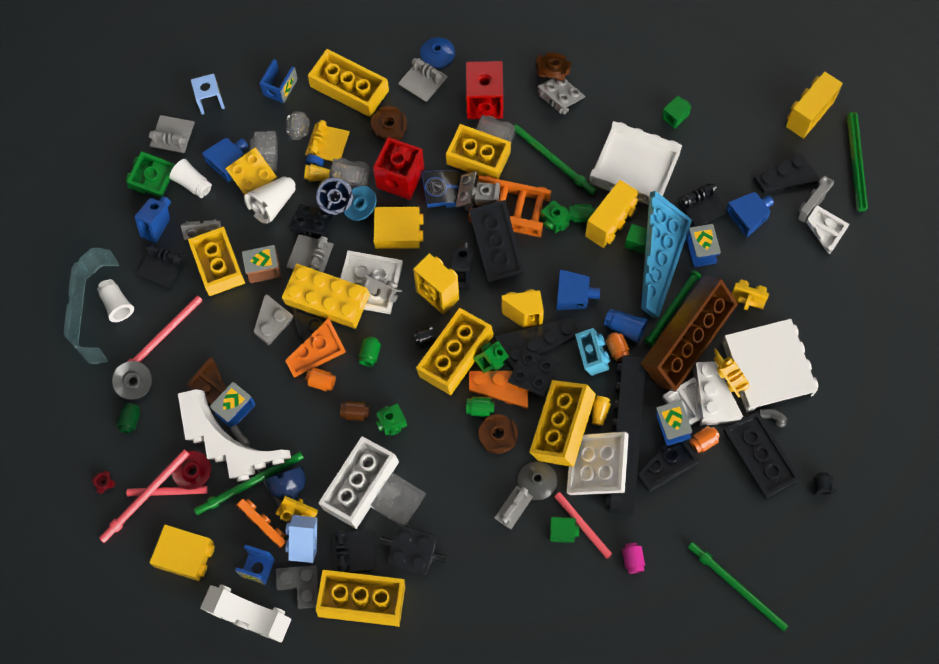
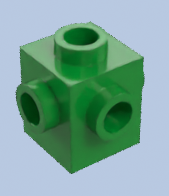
M555 200L541 210L540 220L546 229L552 230L555 234L560 230L563 231L569 225L570 214L565 206H560Z
M499 341L493 344L488 342L480 348L481 352L474 357V360L485 374L492 369L496 371L505 365L503 361L509 356Z
M398 403L391 407L385 406L376 413L378 420L375 423L379 431H384L386 436L389 434L395 435L407 426L406 419Z

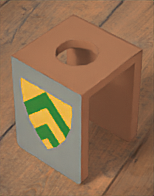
M275 245L242 252L245 273L248 274L250 283L282 277Z

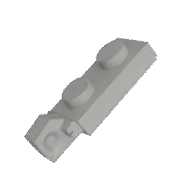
M826 176L819 180L818 189H813L807 203L803 202L800 206L798 220L803 223L807 221L815 207L819 206L826 193L833 186L834 180Z

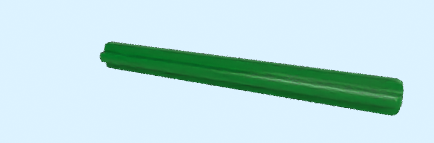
M849 112L847 123L857 211L864 212L867 210L868 204L858 114L856 112Z

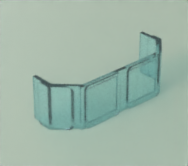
M91 248L71 268L68 292L70 298L66 308L64 335L89 364L108 362L107 357L100 348L81 347L78 342L86 279L102 266H119L110 249Z

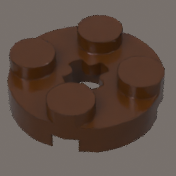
M548 52L546 56L541 54L536 58L535 68L537 75L540 77L555 78L558 81H562L570 73L572 64L570 60L569 62L566 60V56L555 52Z
M384 106L376 114H373L371 128L375 137L379 140L386 141L388 137L401 139L407 129V118L404 113L399 111V108ZM388 121H391V123H393V125L387 126L384 124H387Z
M503 414L490 415L479 427V441L489 453H506L515 447L518 438L517 426L513 420L511 421ZM496 430L504 433L501 438L493 436Z

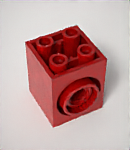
M502 61L466 62L467 119H503Z
M388 137L373 167L377 189L411 200L422 177L421 172H424L423 150Z

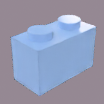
M293 515L291 522L286 525V535H289V540L286 542V552H289V561L313 563L317 552V517Z

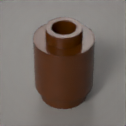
M346 401L341 403V418L353 421H365V418H369L370 406H366V402Z

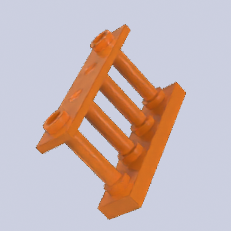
M479 175L478 182L500 183L498 201H506L508 193L518 195L514 214L510 216L514 232L541 237L543 223L539 222L543 201L550 202L551 190L545 187H533L495 179L489 175ZM525 197L536 199L532 219L530 220L521 218ZM469 213V222L472 223V220H471V217H470V213Z

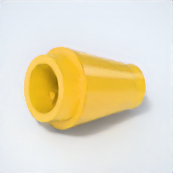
M314 164L306 165L304 179L309 180V182L323 181L331 176V170Z
M595 396L592 405V424L603 426L611 406L609 398Z

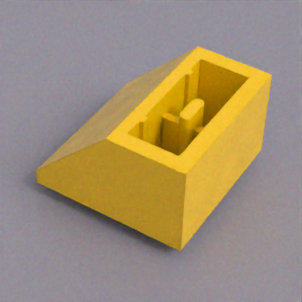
M530 289L524 293L509 292L502 295L501 310L502 314L522 328L543 325L544 310L540 290Z

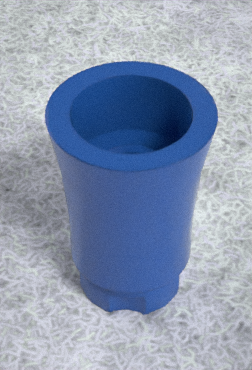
M610 308L603 325L609 327L610 330L623 334L638 344L645 332L648 319Z

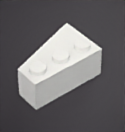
M715 361L697 362L693 369L701 414L700 426L734 424L743 417L732 393L727 387L725 379L720 377Z

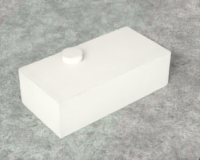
M362 436L322 496L319 505L327 513L357 529L398 465L399 461L396 455Z

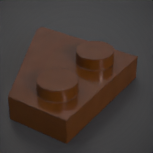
M212 357L205 362L186 384L191 390L204 391L207 403L210 405L226 390V386Z

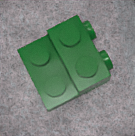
M141 151L139 157H135L133 170L128 172L125 182H127V186L131 190L142 194L147 192L161 198L169 184L170 173L176 164Z

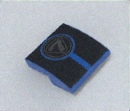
M435 170L421 172L427 207L446 205V208L456 207L460 185L458 171Z

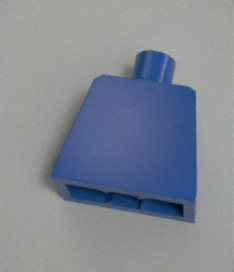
M224 138L205 150L202 155L205 162L229 183L233 178L225 168L244 156L243 151L248 147V144L242 138L235 144L228 138Z
M753 192L730 201L726 208L728 210L727 214L747 238L768 219L771 212L769 207L774 204V201L769 195L761 199L757 193Z
M162 196L159 201L150 198L135 215L134 218L141 238L153 243L158 242L170 221L168 207L171 201L167 197Z
M560 270L556 310L585 309L588 305V298H600V288L589 287L590 277Z

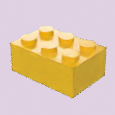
M825 71L820 77L816 76L811 83L812 87L810 89L806 88L801 95L802 99L800 101L796 100L791 106L790 110L792 111L786 118L788 119L786 127L804 139L835 102L843 83Z
M460 124L447 150L446 163L469 173L476 171L478 176L489 175L499 179L511 153V142Z
M619 180L588 219L585 237L602 248L607 243L611 244L616 237L615 233L617 230L621 231L625 226L627 217H632L637 209L635 206L639 201L637 199L639 191Z
M224 227L188 239L209 296L245 284Z
M429 253L413 269L416 292L444 315L459 300L458 275L451 268L447 269L440 258L437 256L433 257Z

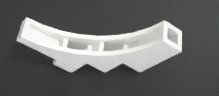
M195 389L178 394L185 440H191L193 443L205 442L207 459H214L215 462L227 461L229 478L237 479V482L246 481L249 479V476L256 475V469L266 468L268 463L280 465L285 463L284 460L291 458L290 450L259 451L246 447L230 437L214 419L204 391Z

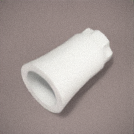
M182 159L173 167L169 176L170 179L182 185L194 195L203 198L211 190L212 184L187 159Z
M112 279L104 280L98 284L97 290L110 321H123L133 313L134 307Z

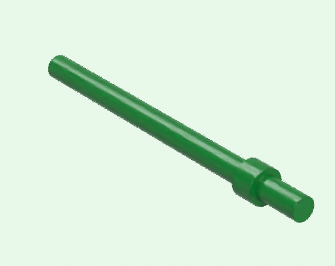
M515 124L512 127L513 131L572 178L578 187H583L591 195L596 193L597 189L589 184L583 175H578L519 125Z
M300 451L292 455L290 459L284 460L285 463L274 465L218 496L214 495L208 498L207 502L194 508L195 513L200 515L211 508L215 509L227 499L304 459L302 452Z
M694 542L687 547L700 558L699 561L701 563L707 564L783 632L787 629L788 624L713 560V556L709 552H704Z

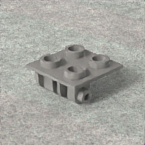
M414 58L411 63L413 67L401 79L398 85L427 102L448 76L420 58Z
M552 78L538 86L539 96L547 101L548 104L551 103L552 107L555 106V109L560 114L563 113L565 115L569 110L567 107L585 98L566 79L558 81Z
M160 115L156 129L150 131L149 138H152L150 147L185 153L195 122Z
M298 235L287 268L294 270L297 263L324 273L334 244L327 242L328 239L323 236L320 239H314Z

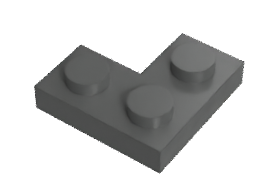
M317 565L277 568V590L297 589L298 609L316 608L319 593Z

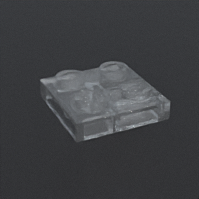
M392 472L387 481H384L379 487L370 507L398 525L406 526L426 496V493Z

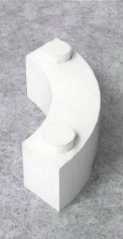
M210 585L200 609L232 622L234 625L282 643L291 619L284 615L285 611L276 607L271 610L230 593L231 589L224 585H220L219 588Z

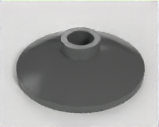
M125 362L113 374V388L119 396L125 399H139L150 390L152 384L151 373L140 362ZM136 378V384L131 385L130 379Z
M534 461L522 467L518 474L517 483L518 487L526 488L528 493L533 496L531 500H544L555 491L557 476L553 468L548 464ZM540 476L541 481L536 482L534 477Z

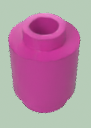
M637 543L625 544V548L622 549V555L628 574L643 572L645 561L642 546H637Z

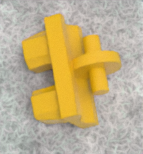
M742 279L735 284L732 295L736 301L745 304L744 310H748L749 306L764 309L769 293L766 292V287L761 285L756 286V289L748 287V281Z
M284 496L276 510V514L280 516V519L286 522L290 521L293 515L315 517L318 512L317 509L303 504V499L299 498L296 501L287 496Z

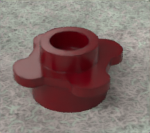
M103 471L92 478V483L97 487L96 491L99 494H103L105 490L115 486V481L110 478V472Z

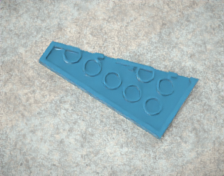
M651 191L649 196L641 309L653 318L660 316L692 222L691 218L656 191Z

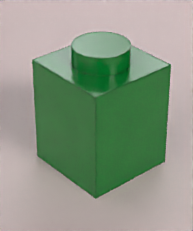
M677 96L663 109L661 118L675 129L689 116L691 105L687 100Z
M631 224L624 248L645 254L647 228Z
M551 517L550 541L574 543L575 537H579V524H575L576 518Z

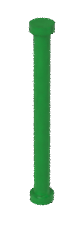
M692 270L690 272L687 282L650 335L643 340L646 345L653 347L656 338L696 280L701 278V274L698 271Z

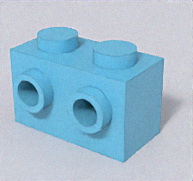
M594 328L575 334L585 370L591 376L609 370L608 363L610 358L607 351L604 352L603 345H605L602 334H598Z

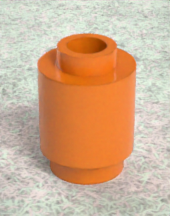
M615 332L608 335L605 343L612 359H615L616 362H621L623 356H630V349L623 334Z
M313 368L307 372L305 381L308 382L310 387L323 391H332L336 376L332 375L331 372Z
M706 426L694 434L689 443L696 453L705 452L719 442L718 438L720 435L714 427Z

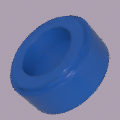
M308 154L305 160L308 165L314 164L323 167L324 164L322 158L312 154Z

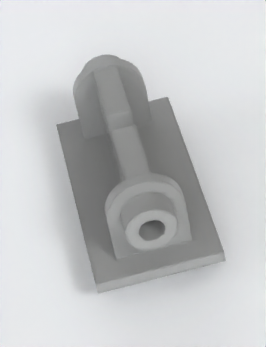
M476 171L461 175L456 207L464 206L467 211L470 208H474L475 198H472L473 187H477L478 183Z
M216 219L204 221L203 223H200V221H186V223L181 225L184 240L221 228V222Z
M377 274L363 275L367 279L362 281L361 286L366 287L374 295L380 289L378 297L388 302H395L398 295H395L396 292H402V290L397 288L398 285L391 281L385 283L380 280L381 276Z
M516 486L494 519L512 529L533 496L528 493L526 488Z

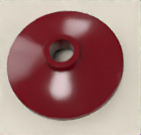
M188 451L190 455L174 470L172 478L179 487L186 490H194L200 488L208 481L211 475V463L203 453ZM193 469H196V473L194 475H190V472Z

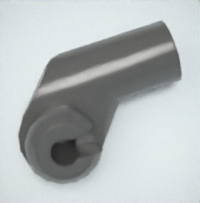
M775 408L758 410L763 419L772 418L776 420L775 424L777 427L786 426L787 417Z

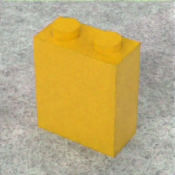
M375 207V249L420 248V242H423V230H420V225L424 224V216L420 214L419 207Z
M164 525L150 564L155 568L200 581L201 576L203 577L207 571L206 562L208 557L213 555L214 542L210 538Z

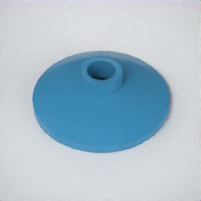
M359 186L352 189V203L344 211V214L349 219L354 221L363 220L375 209L376 195L367 186Z

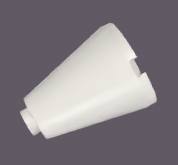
M284 176L248 192L244 196L245 204L249 210L253 209L255 212L253 216L257 220L268 224L273 221L295 192V182L290 177Z

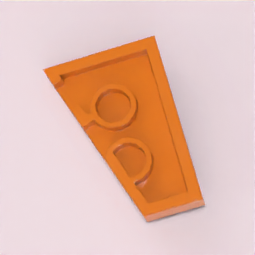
M328 318L285 361L293 377L296 378L346 353Z
M469 371V392L490 397L491 399H498L504 401V403L514 404L528 410V390L508 383L513 371H488L485 374L483 371Z
M241 499L235 505L239 510L242 509L245 515L254 524H257L259 529L278 547L281 548L286 543L283 539L286 535L279 528L274 530L269 525L271 522L269 518L263 513L259 515L255 511L257 507L249 499L246 501Z

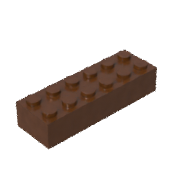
M703 276L642 360L641 365L659 388L677 391L738 305V302L721 278Z

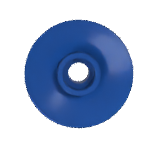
M431 38L422 45L420 57L422 61L434 68H444L454 60L455 48L445 38Z

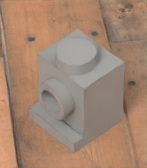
M478 182L477 187H473L472 191L475 205L484 206L498 202L500 183Z

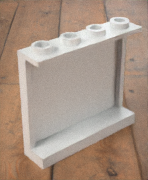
M613 121L611 131L597 164L590 174L589 184L611 191L616 183L622 180L639 191L637 196L639 202L649 205L651 191H656L663 196L680 155L682 145L673 140L663 139L656 134L646 133L639 128L629 127L622 122Z
M791 319L724 336L722 344L726 356L735 360L749 381V389L739 391L746 413L754 411L756 407L806 394L813 396L818 390L817 379L811 373V363L808 359L806 360L804 345L798 338L797 326L793 325Z

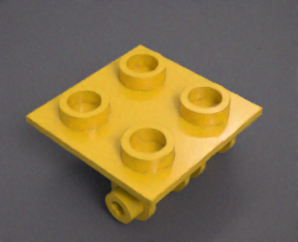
M320 120L314 126L305 156L312 154L324 160L340 163L350 131L328 127L326 121Z
M256 147L225 168L244 195L277 178Z
M715 348L716 357H714V361L718 366L717 371L722 379L726 378V384L730 392H735L739 398V391L749 389V381L734 359L727 357L723 360Z

